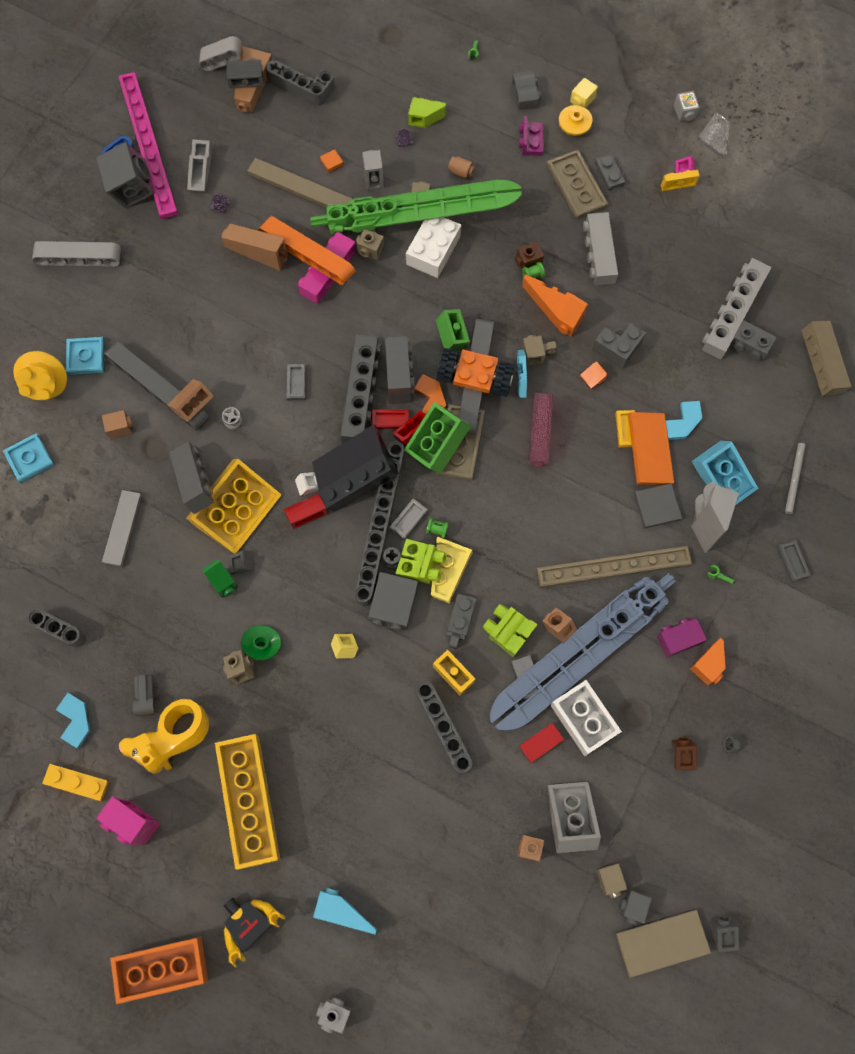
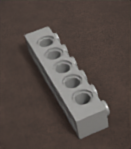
M754 258L751 259L749 264H744L740 271L743 274L742 277H737L733 284V287H735L734 292L729 291L725 299L728 303L726 306L722 304L717 313L720 315L719 319H714L710 326V329H712L711 334L706 333L702 341L705 344L702 351L720 360L723 358L771 269L770 266Z

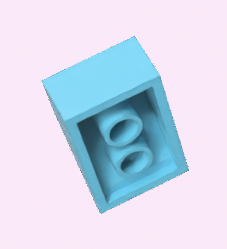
M719 441L691 461L706 484L716 482L717 486L723 488L727 486L732 491L738 492L736 504L759 489L732 441Z

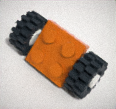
M444 347L436 379L438 381L452 383L453 381V385L489 393L492 381L494 380L492 394L507 397L513 379L515 364L500 361L496 374L498 358L462 349L459 363H457L459 351Z

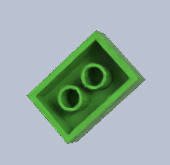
M434 402L404 450L429 469L441 474L471 428V425L447 408Z

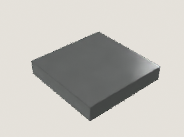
M672 484L634 492L644 529L682 520Z

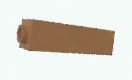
M242 46L240 61L251 58L261 59L263 84L265 86L268 79L267 64L272 61L271 54ZM264 86L235 88L234 100L236 108L242 112L253 113Z
M229 224L227 229H224L221 238L225 248L281 271L288 259L285 239L283 237L234 224Z

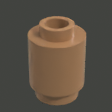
M453 156L448 170L455 175L468 179L469 176L472 177L475 167L473 162L459 156Z

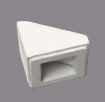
M314 472L300 473L295 479L300 496L319 491Z

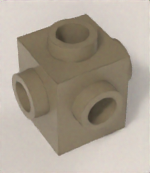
M364 229L362 234L358 235L356 239L358 253L363 257L378 260L384 248V236L379 235L375 231Z
M242 650L233 651L230 655L223 657V670L227 679L238 685L254 678L253 659Z

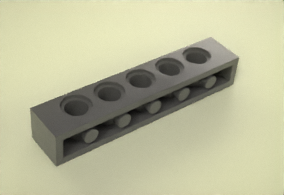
M356 334L341 429L342 443L366 430L367 422L371 421L372 411H369V406L373 405L374 394H372V388L376 387L374 372L378 371L379 360H376L377 354L380 355L381 344L378 343V336ZM366 354L371 355L368 358L363 357ZM362 371H367V372H368V373L365 374V375L360 374ZM361 387L366 388L365 391H358ZM358 404L363 405L362 408H355V406ZM355 421L361 422L358 426H354L352 423Z

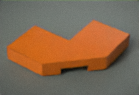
M423 374L414 388L415 392L429 399L422 412L427 414L434 402L446 408L440 383Z

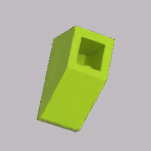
M413 97L408 113V124L426 128L441 120L446 115V103Z

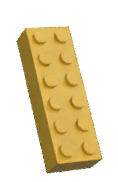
M253 734L215 743L235 869L240 870L281 860L259 736Z

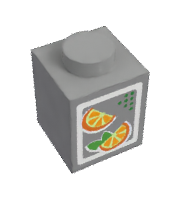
M694 91L677 94L674 107L679 122L696 119L700 107Z

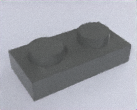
M612 154L595 160V165L608 191L624 186L625 180Z

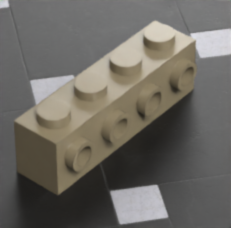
M812 321L801 331L822 396L841 395L852 386L831 322Z

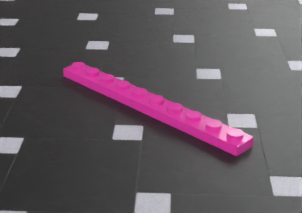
M132 72L118 76L142 157L146 160L151 174V181L155 191L153 195L160 218L165 219L178 215L136 74Z

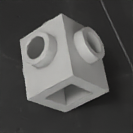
M332 997V1000L327 999L325 1004H320L316 1016L320 1017L318 1024L322 1025L321 1029L326 1032L333 1033L337 1031L343 1033L352 1008L345 1006L344 1001L336 997ZM330 1012L335 1013L336 1017H331Z

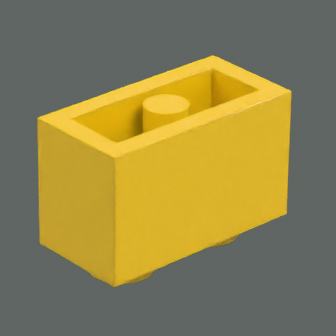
M449 650L433 663V668L459 696L475 683V678Z

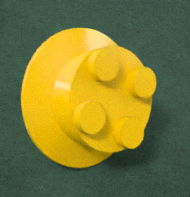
M41 351L27 352L20 356L14 365V378L19 388V393L22 396L34 400H47L60 395L66 387L67 374L64 366L58 359L48 353Z

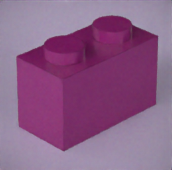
M686 618L678 622L679 625L676 627L669 625L661 629V633L657 638L667 658L698 646L707 640L697 618L693 620Z

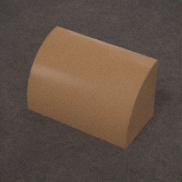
M193 379L167 405L180 418L188 422L214 395L202 382Z

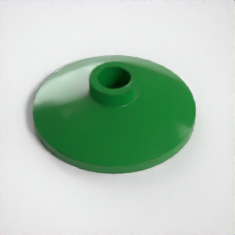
M253 626L247 629L241 638L243 652L255 660H267L274 657L281 646L279 634L268 626Z

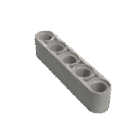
M37 241L34 243L32 261L38 265L114 267L120 263L121 246L111 242Z

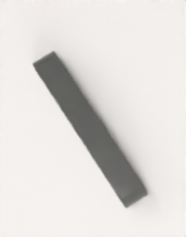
M476 318L471 352L489 356L494 321ZM464 387L459 417L471 425L467 433L475 434L482 392Z
M116 341L104 353V356L173 412L167 404L180 391L121 343ZM200 409L188 422H184L197 431L209 416L204 410Z

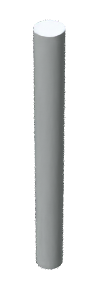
M798 443L785 508L786 514H793L806 446L804 443Z

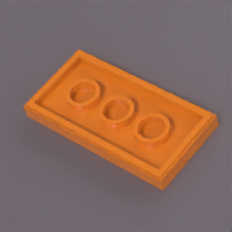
M630 412L628 419L637 484H674L665 413Z

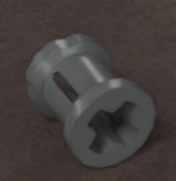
M394 547L387 548L384 551V564L388 568L395 569L398 567L401 557L400 551ZM391 555H394V561H390Z

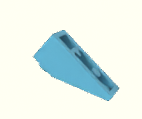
M326 888V891H320L313 918L376 934L377 928L343 896L338 895L337 890Z

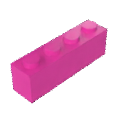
M337 232L334 237L329 239L326 249L349 262L356 252V243ZM310 266L308 273L298 282L300 295L319 304L334 283V280Z

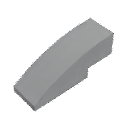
M192 141V155L189 157L188 191H206L213 148L210 141Z

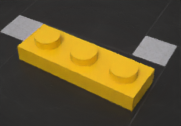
M49 764L42 784L103 801L109 781Z

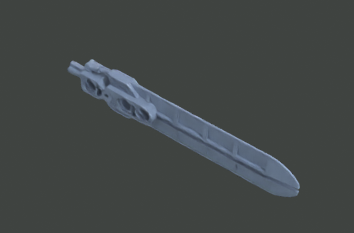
M668 573L657 583L654 580L651 581L648 577H644L634 583L633 587L623 591L582 625L568 640L560 643L504 689L492 705L490 712L491 723L513 706L516 709L499 722L495 728L498 730H513L526 725L647 625L668 604L669 601L665 597L664 591L676 582L674 577ZM634 590H640L635 595L634 600L629 597L630 592ZM646 592L653 593L654 599H649L646 596ZM656 605L650 616L644 615L643 611H648ZM617 616H623L626 622H618ZM602 628L610 629L611 635L603 634ZM597 638L599 641L587 650L586 646ZM581 650L584 652L576 660H574L571 664L564 668L563 665L572 657H574L578 652H580ZM558 669L561 670V672H560L559 674H557L553 679H551V680H550L548 683H546L543 687L540 685L544 680H546V679H547L550 675H552L555 671H557ZM537 687L538 691L536 693H534L520 706L517 704L521 699H523L527 694H529L533 689Z

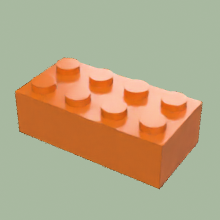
M202 936L110 958L116 1004L192 987L209 981Z

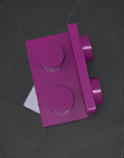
M524 116L523 123L519 125V134H522V137L519 138V148H522V155L543 156V123L527 122V116Z

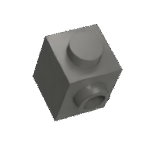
M628 890L626 897L621 899L619 905L620 915L626 917L625 922L636 926L638 922L645 924L652 898Z

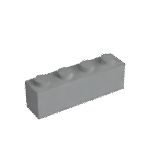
M609 213L587 214L586 221H583V231L587 234L585 245L586 248L589 247L587 258L588 263H591L592 267L590 268V278L594 280V285L615 284L618 270Z

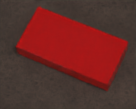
M372 410V425H376L377 429H398L409 420V410Z
M551 723L519 747L529 762L532 763L564 739L554 724Z

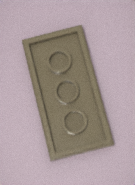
M579 150L547 161V167L576 220L587 216V214L608 208V202Z
M449 404L448 410L459 417L461 406ZM479 410L476 433L466 434L442 473L435 472L436 475L472 481L485 410Z
M696 909L615 933L628 977L630 978L711 954Z

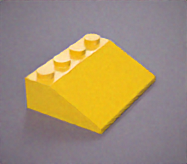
M233 459L211 486L214 503L196 514L190 512L186 519L235 554L282 494L241 460Z

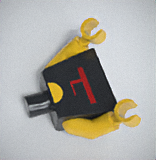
M232 897L224 905V908L231 914L224 922L226 926L224 929L225 942L230 955L229 962L234 967H237L236 960L238 958L244 962L245 957L240 951L242 953L246 952L272 925L280 927L277 924V920L279 917L285 920V916L268 902L256 899L248 900L241 906Z

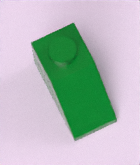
M219 559L202 569L221 598L230 596L235 592V588L238 587Z

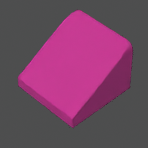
M689 156L676 160V173L696 170L694 158Z

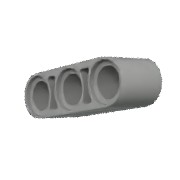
M231 36L201 48L199 67L202 70L211 71L227 65V61L239 60L242 41L238 37Z

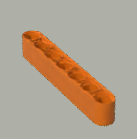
M270 216L258 228L261 232L283 237L287 252L340 285H344L356 272L355 268L348 261L273 216Z

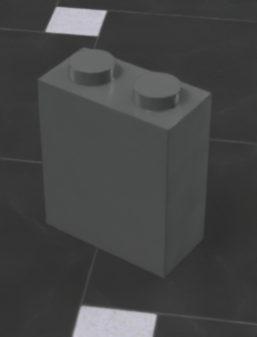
M380 572L368 616L369 621L379 627H383L384 624L391 626V629L396 631L407 630L418 588V581Z

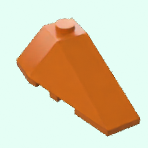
M528 275L524 276L522 287L562 334H567L571 337L583 322L588 304L569 292L565 295L558 292L559 289L557 287L548 288L544 282Z

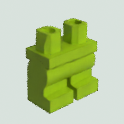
M406 539L401 554L404 558L400 557L396 575L430 584V581H440L442 571L435 569V564H444L447 558L446 553L438 550L435 545Z
M499 604L493 614L500 618L501 621L497 625L491 619H488L482 628L490 635L488 637L490 640L514 657L538 624L528 620L514 608L510 607L508 609Z

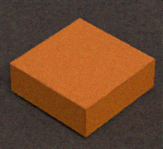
M335 149L320 156V161L328 173L343 166V161Z

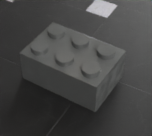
M407 336L386 337L389 404L411 403V396H415L412 345L408 343Z

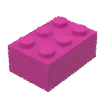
M113 796L96 818L101 822L99 825L101 828L109 833L112 831L118 834L116 838L125 845H146L161 824L130 800Z

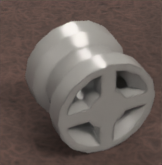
M229 407L222 413V420L228 429L235 430L242 425L243 420L238 409Z

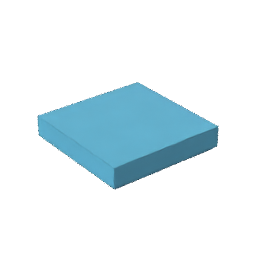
M103 337L66 339L67 375L104 373L105 339Z
M37 433L3 450L20 483L54 466L48 451Z

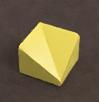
M334 634L331 647L336 659L354 658L358 646L353 634Z

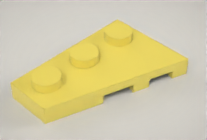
M437 537L436 548L445 552L447 558L444 564H435V569H440L442 575L440 581H432L431 596L450 604L473 552L469 548Z

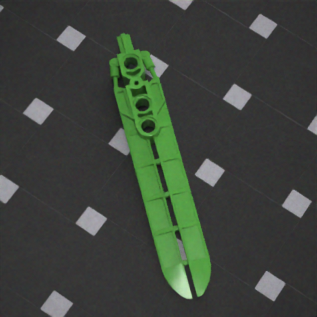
M490 180L372 198L371 196L350 200V203L342 205L341 203L336 205L330 204L327 207V215L311 217L310 221L312 227L329 225L331 234L344 232L345 230H353V232L357 233L363 232L364 229L371 231L382 226L504 208L513 204L522 196V191L513 192L522 190V188L512 181Z

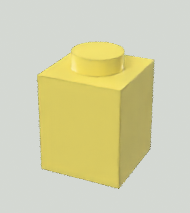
M584 78L572 90L570 102L573 105L582 106L586 109L595 99L598 86Z

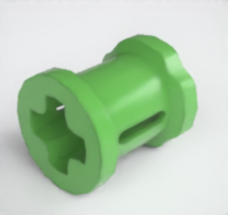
M541 262L536 263L532 267H524L522 269L523 276L528 275L533 278L545 277L544 267Z
M430 517L426 534L433 533L445 538L449 522L443 523Z

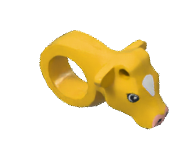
M190 699L174 701L160 715L156 732L144 733L134 738L126 737L120 742L119 750L124 756L134 759L152 774L159 773L163 767L169 771L172 769L169 761L170 757L193 748L205 738L210 725L208 715L202 706ZM194 713V721L190 728L184 733L173 734L172 730L176 721L183 715Z

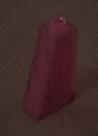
M534 393L532 397L528 462L533 463L532 466L544 467V464L549 462L554 394Z

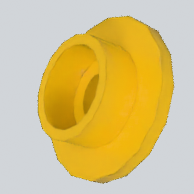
M578 105L564 108L559 116V126L567 134L574 136L586 133L591 128L593 121L590 112Z

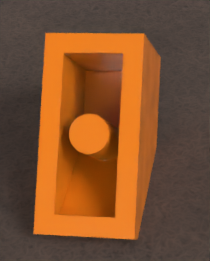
M719 638L690 668L707 686L712 682L716 684L724 676L721 674L726 669L724 640Z

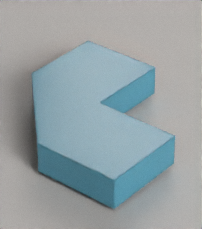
M518 350L517 391L520 398H526V354L524 350Z
M700 401L681 402L682 419L666 421L668 440L686 439L702 419Z
M67 693L56 710L72 721L60 738L79 749L91 732L87 718L86 703Z

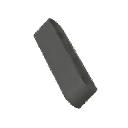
M428 681L419 683L416 689L417 698L454 770L459 774L468 773L472 767V760L434 686ZM428 687L431 693L428 696H422L420 689ZM437 705L440 708V712L438 714H431L429 707ZM447 723L450 728L449 731L446 733L440 732L438 729L439 724ZM450 741H456L459 748L456 751H451L448 749L447 744ZM465 759L468 762V768L465 770L459 769L457 761Z

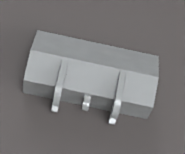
M716 482L708 483L703 489V494L699 495L695 500V516L691 527L704 553H707L728 530L739 495L738 492L732 491L727 486L726 488L717 486Z

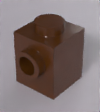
M538 242L517 248L515 262L521 269L532 267L538 262L543 264L544 255Z

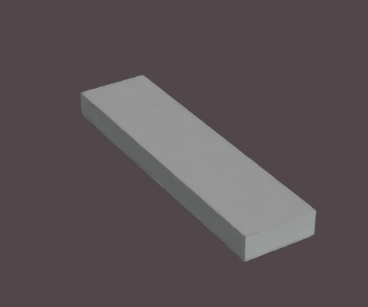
M122 490L102 559L103 564L123 566L142 498L141 493Z

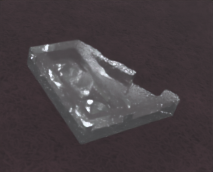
M716 112L697 138V141L721 158H724L727 154L726 144L729 138L730 122Z

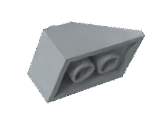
M589 783L548 785L556 852L567 853L598 850L601 835Z

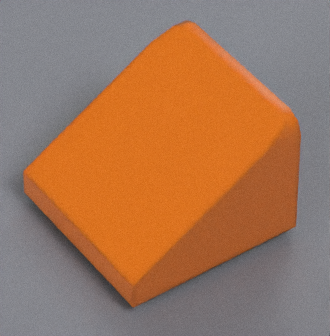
M596 361L580 376L589 388L593 389L606 380L607 373Z

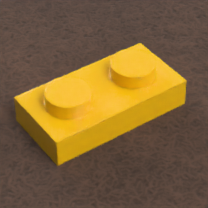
M687 170L681 173L664 175L661 189L662 191L696 186L700 176L698 170Z

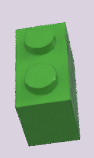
M460 309L444 310L436 320L443 347L462 352V349L470 341Z

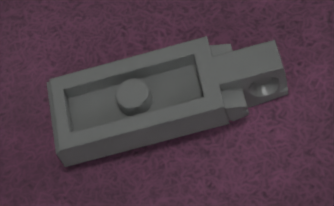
M457 594L447 629V636L451 637L450 648L457 649L459 639L464 640L466 637L476 598Z

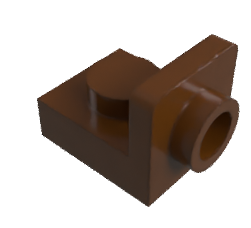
M679 737L678 740H672L674 768L676 770H697V746L692 739Z

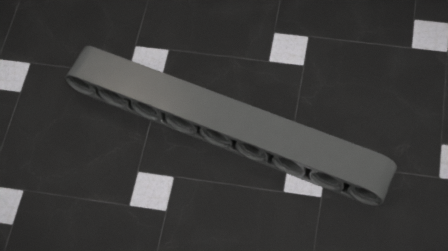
M398 441L391 442L387 447L399 474L378 487L355 588V599L360 606L370 605L374 597L404 461V446ZM394 450H399L401 453L398 455H394L391 452ZM387 484L393 486L390 490H386L383 487ZM382 502L389 503V506L386 508H382L379 505ZM377 520L385 521V524L382 526H378L375 523ZM378 537L381 539V542L374 544L371 540ZM374 555L377 557V560L369 562L367 558ZM365 574H372L373 578L366 581L363 579V576ZM367 592L369 597L362 600L359 598V594Z

